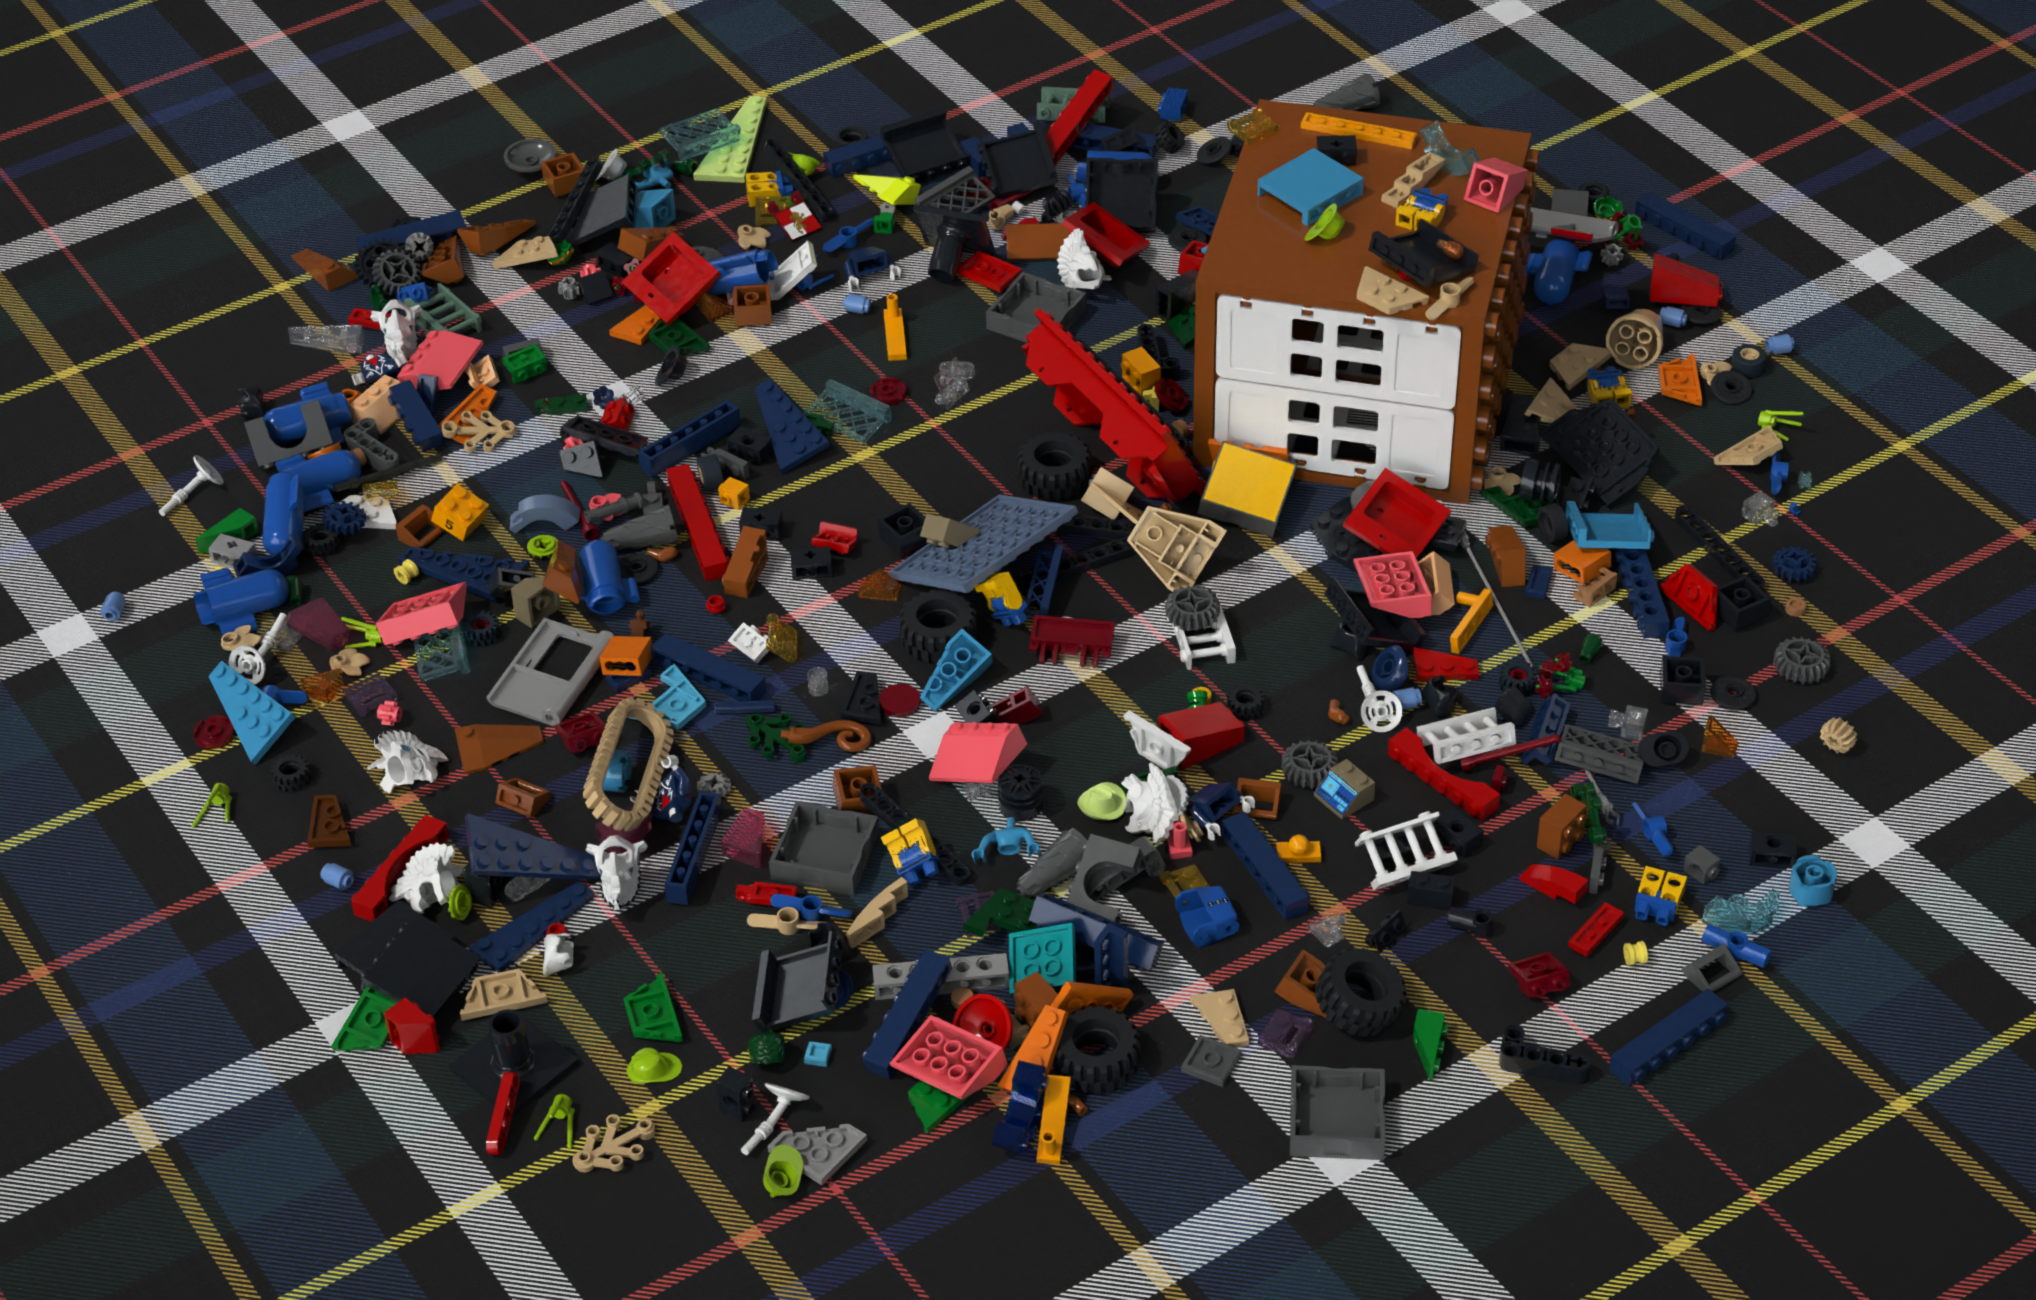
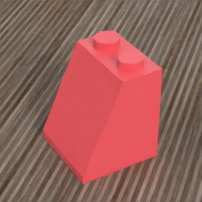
M1495 157L1474 162L1464 200L1499 213L1524 188L1529 170Z

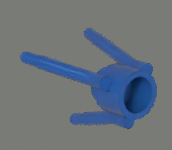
M808 273L796 286L800 290H805L806 288L811 290L813 287L835 277V275L831 274L812 282L813 276L811 273Z

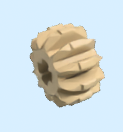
M1832 718L1822 726L1820 738L1824 740L1823 744L1827 745L1829 750L1833 749L1836 753H1845L1855 745L1857 733L1853 731L1854 727L1850 726L1848 721L1844 722L1842 718Z

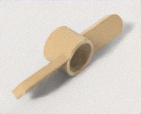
M1473 277L1465 278L1459 284H1443L1440 288V299L1426 311V317L1429 320H1435L1447 308L1457 307L1460 304V295L1474 283Z
M792 907L780 909L777 915L750 914L747 918V923L751 927L778 929L784 935H793L798 932L799 928L814 930L818 927V923H821L819 921L799 920L798 911Z

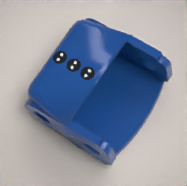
M1221 886L1185 890L1180 892L1175 898V908L1180 914L1182 926L1187 936L1198 948L1214 944L1236 933L1240 927L1237 921V913L1224 888Z

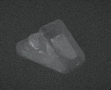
M1344 913L1324 915L1307 924V928L1324 946L1330 947L1344 939L1340 925L1347 922Z

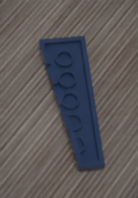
M1201 205L1178 212L1176 215V220L1182 222L1183 226L1193 227L1212 236L1218 219L1217 214Z
M578 881L488 936L479 939L469 947V951L481 957L480 961L496 972H503L543 940L551 924H562L595 897L594 891Z

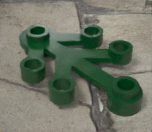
M664 149L657 153L658 157L655 156L649 160L644 159L637 163L638 166L636 168L630 167L623 171L624 175L630 173V177L634 174L637 175L649 166L651 167L658 162L662 164L670 160L672 152L671 150L667 151ZM621 174V175L617 176L616 178H614L613 180L615 181V180H617V179L623 177V175Z
M782 713L779 718H765L762 714H751L746 718V726L751 731V735L748 737L750 748H758L761 745L759 732L762 731L765 734V746L762 747L764 758L770 759L775 756L773 744L776 741L790 752L792 762L802 763L807 759V751L803 745L788 743V739L780 738L781 730L790 731V728L770 727L771 725L790 726L792 723L790 714ZM797 723L793 727L805 728V725Z
M1593 782L1583 785L1581 783L1571 784V797L1587 805V819L1584 823V828H1589L1587 831L1589 842L1603 845L1607 837L1604 827H1601L1598 810H1601L1602 804L1600 797L1591 798L1592 795H1595Z

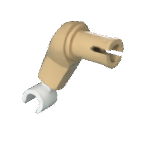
M1015 201L1012 206L1006 204L993 209V211L989 212L990 227L994 230L1003 229L1006 221L1014 215V212L1018 215L1023 212L1022 208L1024 205Z

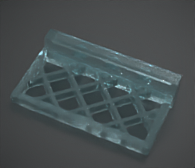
M718 108L659 129L660 134L678 152V158L681 161L738 142L741 127L738 124L733 125ZM716 115L719 118V120L710 117ZM702 121L705 122V125L698 124L695 122ZM708 123H711V124H716L717 127H712V126H707V125H708ZM687 126V127H691V129L688 130V129H683V128H681V127ZM693 128L701 129L703 132L693 131ZM668 132H676V135L669 134ZM679 133L687 134L688 138L678 135Z
M832 379L825 383L826 389L805 410L807 413H812L814 410L822 409L823 413L816 415L823 416V419L837 415L838 420H827V422L834 423L835 431L863 444L884 422L889 423L892 419L889 405ZM827 396L834 399L833 401L823 403ZM840 404L849 405L847 408L838 409ZM826 407H836V410L825 412ZM859 410L864 412V414L853 416L852 413ZM845 413L851 414V417L840 419L839 416ZM873 417L878 419L876 422L868 423L867 420ZM865 419L866 424L855 426L854 421ZM852 422L853 425L852 427L844 428L841 426V424ZM867 429L863 436L856 433V431Z
M460 620L459 625L455 628L447 629L445 627L440 629L434 637L425 633L420 638L414 640L421 682L461 670L462 675L470 673L462 620ZM444 633L449 635L445 640L439 639ZM424 639L429 641L426 646L420 645ZM435 643L440 644L436 650L431 649ZM446 647L451 648L447 654L442 653ZM426 653L432 654L427 660L422 659ZM437 657H440L442 660L438 664L433 662ZM448 660L454 662L453 665L444 666ZM429 666L434 668L431 672L424 673Z

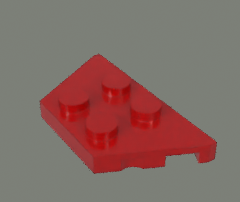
M1685 564L1677 573L1670 575L1667 581L1658 585L1660 591L1708 631L1715 630L1718 586L1692 564Z

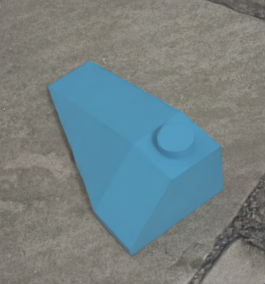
M961 629L947 643L933 675L920 696V700L936 712L975 681L993 663L992 654L965 630Z

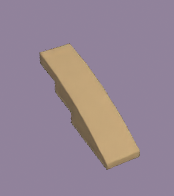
M1429 152L1407 166L1404 175L1394 180V187L1382 194L1381 201L1395 208L1403 205L1409 196L1412 195L1414 189L1421 190L1433 178L1446 159Z
M903 877L885 888L856 917L847 931V944L852 949L884 929L885 919L897 912L896 904L908 897L907 881Z

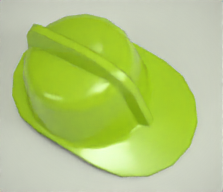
M788 153L806 176H811L816 167L821 165L818 160L810 156Z
M1337 204L1330 205L1322 213L1316 224L1306 234L1305 241H1309L1316 236L1332 239L1339 234L1345 224V220L1337 212Z
M643 1048L631 1057L632 1061L627 1067V1075L630 1080L638 1084L665 1082L678 1077L682 1070V1064L673 1054L659 1053L653 1048Z
M782 1144L771 1150L763 1175V1184L770 1193V1197L792 1195L797 1191L803 1171L802 1156L797 1149L790 1145Z

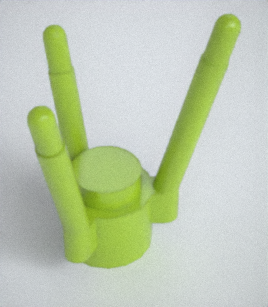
M1766 410L1761 411L1758 419V426H1762L1761 430L1768 425L1775 427L1776 422L1802 426L1800 422L1780 419L1775 415L1802 416L1804 413ZM1773 430V432L1777 434V437L1785 441L1789 440L1788 437Z
M346 617L341 618L342 621L354 624H344V628L366 632L365 639L369 640V642L346 645L345 649L376 647L377 643H383L376 625L366 624Z
M216 783L205 805L192 823V828L196 827L211 803L215 805L226 803L225 821L229 822L232 796L229 795L230 789L226 784Z
M564 1094L555 1096L547 1116L534 1136V1140L537 1141L551 1118L563 1119L565 1116H568L567 1147L568 1149L572 1148L573 1115L575 1109L571 1108L572 1099Z

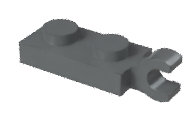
M711 447L707 448L708 454L701 453V457L715 454L719 460L721 470L744 481L750 477L748 462L720 448L714 450Z
M655 481L647 482L648 494H642L644 513L663 506L662 493H656Z
M1606 842L1605 847L1593 844L1594 855L1588 893L1597 894L1598 885L1603 886L1604 873H1601L1600 870H1605L1607 857L1603 856L1608 855L1610 842Z

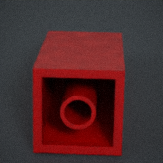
M1654 254L1650 301L1717 307L1718 300H1722L1723 291L1722 283H1719V276L1660 254Z
M1221 702L1158 716L1159 729L1191 748L1189 754L1178 766L1181 771L1244 741V723L1238 720L1232 711Z

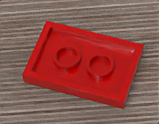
M980 250L962 263L957 270V274L1000 293L1022 273L1021 268Z

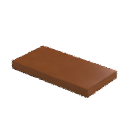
M1062 223L1006 225L1007 261L1057 260L1059 258L1060 246L1064 244V239L1069 237L1070 230L1065 228Z

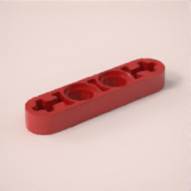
M518 1072L503 1073L486 1141V1150L489 1155H502L520 1085Z

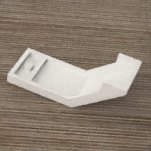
M808 240L778 266V270L774 271L775 279L770 280L768 283L770 284L771 301L782 298L808 273L813 272L816 268L817 263L813 244ZM733 292L726 293L728 304L734 305Z

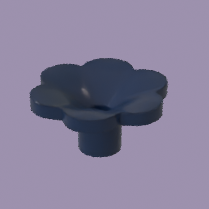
M604 385L593 391V402L596 406H600L601 409H605V406L610 401H614L613 390L608 389Z

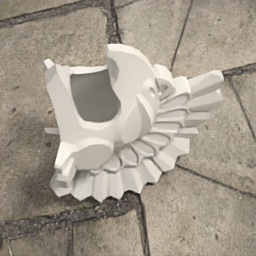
M1080 228L1073 230L1069 237L1064 239V244L1060 246V252L1058 253L1059 258L1057 261L1059 265L1057 268L1059 269L1058 274L1062 276L1061 281L1065 283V286L1073 289L1099 288L1102 280H1111L1112 278L1110 275H1105L1100 261L1096 258V252L1090 251L1086 245L1083 230L1080 231Z
M1150 762V773L1148 774L1147 782L1141 781L1134 774L1125 777V780L1121 782L1129 790L1123 811L1133 812L1129 825L1125 826L1128 832L1132 834L1141 832L1153 833V843L1159 845L1162 839H1167L1170 835L1169 830L1173 829L1174 821H1178L1179 816L1184 815L1183 812L1187 810L1186 806L1189 804L1187 799L1190 797L1187 794L1188 790L1185 784L1180 779L1175 778L1174 775L1165 777L1162 770Z
M437 842L435 845L430 844L428 847L422 846V850L416 851L415 856L410 857V862L406 863L407 870L403 871L404 876L397 879L398 884L393 885L391 888L393 894H391L389 900L395 902L405 898L411 904L412 909L419 914H423V911L434 902L439 901L441 906L448 902L450 899L449 893H452V887L462 885L458 883L456 877L462 874L465 867L464 865H452V858L455 855L454 847L452 845L447 846L444 843L440 845Z

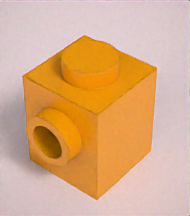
M729 477L718 487L719 499L724 505L739 510L750 500L749 485L732 477Z

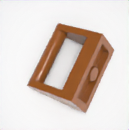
M423 504L395 525L398 540L410 547L424 548L445 530L431 521L433 512ZM427 524L435 527L432 532L420 541L413 536Z
M513 778L499 783L495 803L532 817L551 798L552 792L519 778Z
M1239 778L1237 790L1242 792L1244 797L1252 796L1255 801L1274 803L1273 811L1251 809V812L1246 814L1253 818L1276 820L1281 799V783ZM1241 802L1234 806V815L1244 812L1242 807H1240Z

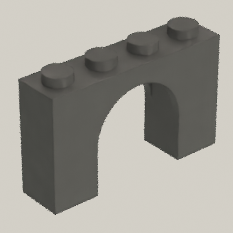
M320 400L300 405L307 432L302 443L294 448H281L273 442L264 417L244 422L259 467L263 466L264 469L275 466L274 462L300 454L306 457L312 454L313 450L319 449L320 451L334 444Z
M1090 834L1089 840H1085L1082 851L1084 854L1082 860H1078L1075 872L1077 874L1075 880L1070 882L1068 888L1070 894L1067 902L1120 923L1122 913L1118 908L1097 903L1088 897V883L1096 872L1104 868H1116L1137 874L1143 852L1140 847Z

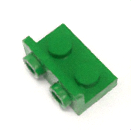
M535 344L502 358L503 364L512 373L515 384L547 370L546 356Z

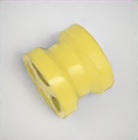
M406 559L402 566L394 568V574L401 583L407 584L411 578L419 575V570L413 561Z
M1638 941L1633 945L1631 943L1624 944V958L1628 966L1634 965L1635 962L1647 963L1648 952L1643 941Z

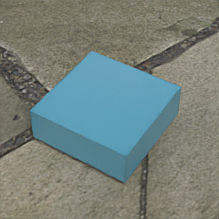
M809 1041L804 1064L827 1067L832 1045Z

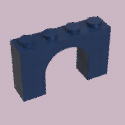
M1022 122L1007 127V136L1030 130ZM973 137L960 141V146L965 155L969 153L971 155L969 166L978 177L985 176L987 167H983L981 161L983 154L979 155L977 144H980L978 138Z

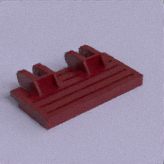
M1035 615L1029 651L1038 652V647L1041 645L1039 663H1045L1046 652L1053 651L1051 661L1052 664H1057L1060 647L1061 654L1078 656L1079 649H1082L1080 667H1085L1087 655H1093L1092 666L1097 668L1100 651H1102L1101 658L1110 659L1115 622Z

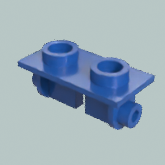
M425 282L401 287L399 293H397L396 289L397 299L402 303L407 298H411L415 303L429 300L428 297L434 292L432 287L425 285Z

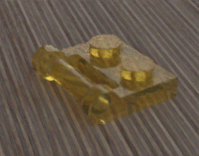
M1256 108L1246 116L1228 121L1227 127L1230 132L1249 145L1277 132L1279 124L1266 116L1261 108Z
M791 196L755 197L756 226L778 223L774 216L761 217V215H771L767 211L768 203L771 201L776 202L779 211L790 207Z
M397 481L365 483L362 486L363 498L366 501H372L374 497L393 499L394 496L398 495Z
M771 613L767 615L766 619L768 624L766 648L788 662L793 663L797 659V631L792 626H788L780 621L777 614Z
M1195 864L1172 872L1164 871L1159 876L1162 884L1168 887L1174 898L1181 892L1175 883L1176 881L1179 882L1184 891L1199 887H1210Z

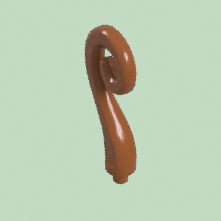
M850 720L831 721L812 728L790 726V731L781 730L780 738L788 739V743L802 745L814 742L830 733L842 731L837 736V743L841 749L849 752L863 751L869 747L872 741L871 733L864 725ZM854 733L861 738L860 741L855 743L847 741V739L853 738Z

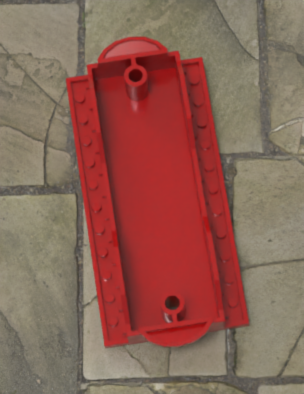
M1038 308L1034 314L1041 324L1025 337L1028 343H1025L1021 348L1027 357L1026 366L1047 387L1056 386L1053 405L1074 426L1100 424V439L1122 460H1129L1126 477L1148 499L1167 498L1171 503H1174L1176 500L1181 502L1193 491L1202 497L1206 483L1201 477H1198L1200 475L1199 472L1192 466L1191 460L1185 456L1186 452L1178 445L1180 444L1179 441L1171 435L1173 433L1166 424H1160L1161 420L1156 414L1153 413L1151 415L1149 413L1151 411L1144 403H1138L1139 399L1132 392L1129 394L1127 387L1122 382L1118 383V379L1112 372H1106V367L1100 361L1098 363L1095 362L1096 358L1090 351L1085 352V347L1079 341L1076 343L1075 338L1069 331L1064 332V327L1058 321L1055 323V319L1048 311L1044 313Z

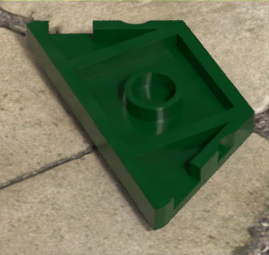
M1192 304L1168 321L1169 329L1174 333L1176 340L1181 342L1183 350H1186L1195 343V304Z
M678 318L670 326L664 321L659 320L656 326L648 333L649 340L665 353L672 346H677L679 353L682 355L710 350L709 343Z

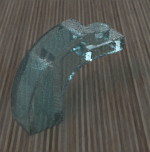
M1437 120L1419 130L1428 146L1424 148L1425 153L1431 152L1446 159L1440 168L1446 173L1454 176L1466 175L1472 172L1474 162L1480 161L1474 147L1465 151L1454 148L1446 139Z
M1772 889L1759 902L1750 906L1735 905L1717 895L1705 906L1702 922L1730 933L1740 931L1750 935L1761 932L1772 925L1773 916L1780 906L1778 902L1780 892Z

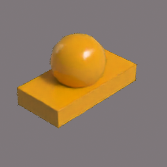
M1298 834L1290 838L1289 842H1276L1277 854L1286 863L1321 862L1320 841H1308L1305 836Z

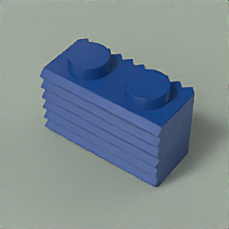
M1169 87L1167 92L1163 93L1162 103L1158 105L1160 119L1181 122L1188 104L1187 89L1181 90L1180 88L1174 89Z

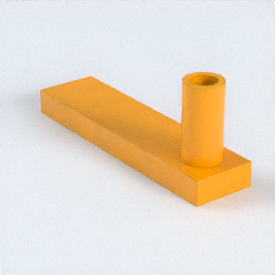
M896 294L887 295V309H883L888 361L907 360L902 308H898V296Z
M1484 588L1480 595L1458 592L1456 602L1471 606V608L1450 636L1452 653L1460 654L1493 607L1492 590Z
M1047 1075L1036 1158L1037 1163L1060 1165L1071 1077Z

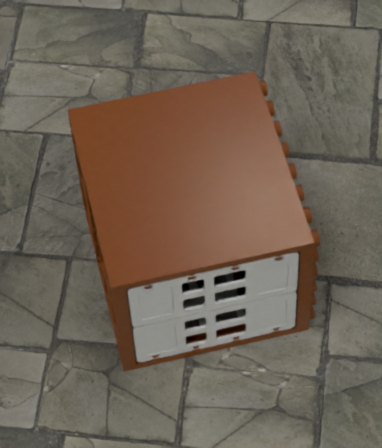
M1259 99L1196 279L1193 465L1213 466V459L1208 446L1209 438L1216 439V442L1233 441L1237 445L1248 443L1259 448L1263 446L1286 448L1289 451L1292 463L1297 464L1294 475L1295 480L1356 488L1362 483L1376 480L1384 468H1387L1435 500L1468 505L1472 489L1482 491L1485 467H1478V465L1488 466L1491 443L1488 441H1494L1497 418L1494 417L1500 416L1503 394L1500 393H1505L1508 371H1505V369L1511 370L1514 353L1513 347L1517 345L1519 325L1517 324H1522L1525 302H1522V295L1525 294L1528 275L1525 272V265L1528 264L1530 253L1528 235L1531 234L1533 212L1530 211L1531 204L1534 203L1537 183L1533 180L1534 173L1537 172L1540 153L1538 149H1530L1531 133ZM1306 112L1417 133V140L1412 149L1356 139V165L1343 166L1364 178L1363 194L1337 209V212L1345 220V224L1339 234L1332 239L1316 236L1309 241H1305L1306 234L1316 222L1306 226L1302 223V213L1269 192L1260 197L1257 195L1258 179L1313 148L1316 149L1317 136H1338L1301 129V121ZM1431 152L1446 160L1424 188L1430 189L1432 194L1436 196L1441 193L1449 196L1446 216L1436 228L1479 254L1474 273L1425 287L1413 279L1405 280L1398 275L1397 268L1368 249L1372 233L1375 231H1380L1389 238L1414 231V228L1409 230L1396 225L1397 208L1382 202V194L1394 187V180L1406 173L1408 165ZM1495 157L1529 170L1524 188L1501 212L1497 213L1464 200L1474 162ZM1410 219L1403 220L1406 223H1410ZM1368 266L1428 295L1429 303L1423 305L1419 302L1413 304L1412 309L1401 310L1398 313L1388 315L1356 299L1364 267ZM1473 277L1474 283L1460 295V304L1457 307L1447 308L1435 320H1429L1426 317V311L1440 299V288L1443 284H1459L1465 278ZM1339 325L1359 327L1358 334L1356 336L1338 334ZM1373 329L1384 333L1383 340L1371 338ZM1320 359H1322V367L1318 366ZM1337 360L1349 361L1348 368L1346 370L1336 369ZM1363 363L1381 366V375L1362 373ZM1307 402L1320 405L1319 419L1303 416ZM1350 408L1377 412L1379 415L1378 428L1347 423ZM1297 435L1317 437L1318 455L1293 451ZM1341 440L1375 445L1376 463L1336 458Z

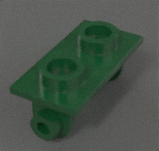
M377 284L371 286V294L367 295L374 310L382 312L390 300L386 292L383 293L382 288H378Z

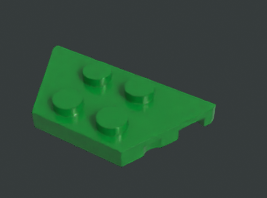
M663 973L656 975V980L649 985L645 983L637 991L623 998L634 1037L683 1042Z
M367 985L331 1048L335 1051L383 1049L389 1038L384 1012L394 1006L396 1002Z
M921 1080L908 1091V1098L912 1106L915 1107V1113L918 1119H921L924 1131L927 1134L971 1096L959 1099Z

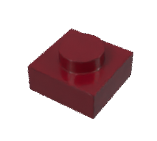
M1501 765L1496 766L1491 786L1498 793H1500L1501 788L1506 787L1508 776L1504 775L1505 766Z

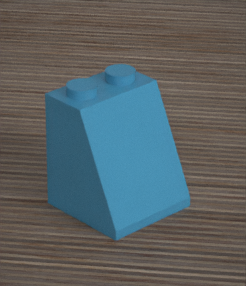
M673 189L640 191L637 194L635 228H665L676 219Z

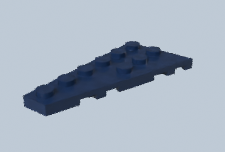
M771 379L755 387L782 474L830 446L829 441Z
M409 547L398 558L400 565L406 559H409L415 563L419 572L451 585L466 582L467 591L495 602L500 597L490 596L488 578L496 568L526 571L530 567L529 560H522V562H515L512 558L497 560L493 559L492 556L470 553L454 555L452 551L436 553L433 549Z
M469 813L465 816L472 875L597 880L599 877L595 856Z

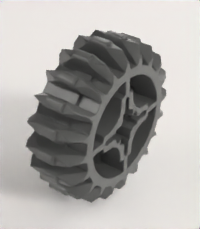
M397 248L393 253L390 249L387 250L386 254L384 252L381 253L380 257L376 258V263L373 264L374 270L372 275L375 276L374 282H378V288L383 287V293L389 291L390 296L396 293V289L397 293H399L401 287L418 284L421 281L422 271L419 270L420 264H415L417 259H411V253L405 255L404 250L398 253ZM405 267L409 270L411 276H409V273L405 271ZM383 270H385V273L389 275V279L386 278Z
M1197 584L1194 587L1187 585L1186 588L1180 586L1179 590L1174 589L1173 593L1169 594L1168 599H1166L1165 613L1169 622L1173 623L1174 627L1180 626L1181 630L1187 628L1188 631L1191 629L1198 631L1199 628L1205 630L1207 626L1212 627L1213 622H1217L1220 614V602L1216 593H1212L1211 589L1206 590L1205 586L1201 588L1197 587Z
M1801 636L1800 639L1792 637L1791 640L1785 639L1784 642H1780L1775 650L1773 662L1776 671L1780 673V676H1785L1786 681L1791 679L1794 683L1801 682L1803 685L1805 682L1812 684L1813 681L1819 682L1821 678H1824L1830 669L1831 659L1828 650L1824 648L1823 644L1819 645L1818 640L1811 641L1810 638L1803 639Z
M1300 740L1298 744L1292 743V746L1288 747L1285 753H1283L1281 768L1284 777L1288 779L1289 783L1294 782L1295 787L1302 785L1303 789L1305 787L1313 789L1315 786L1318 787L1332 767L1339 764L1336 751H1333L1331 746L1326 747L1325 742L1319 744L1317 740L1315 742H1310L1309 740L1302 742Z

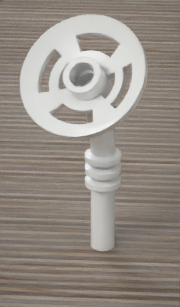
M195 455L193 459L199 470L197 476L183 489H179L172 495V499L159 510L160 515L165 516L177 504H181L188 498V494L202 481L208 479L222 485L224 483L223 478L208 461Z
M280 613L270 632L266 633L262 640L263 644L258 651L251 646L243 645L235 648L230 654L229 666L240 675L243 672L252 674L253 679H246L254 685L259 683L265 675L266 667L263 656L270 647L274 646L278 639L277 635L287 619V615ZM245 650L251 651L255 655L247 654ZM238 655H240L238 659L239 667L236 666V658Z
M1363 665L1358 666L1356 669L1365 695V700L1361 707L1363 722L1368 728L1376 732L1392 730L1398 725L1402 717L1401 702L1391 692L1384 690L1376 691L1374 684L1369 680L1365 667ZM1376 696H1385L1384 701H1378ZM1392 701L1394 702L1396 707L1395 715H1393V707L1390 703ZM1366 707H1369V708H1368V714H1369V717L1371 718L1370 721L1368 720V718H1367V716H1366ZM1388 719L1391 722L1386 726H1376L1377 721Z
M765 1083L766 1088L778 1096L777 1101L779 1103L767 1121L759 1125L755 1130V1134L741 1148V1152L748 1155L761 1140H765L773 1132L774 1125L791 1101L808 1100L810 1096L778 1085Z

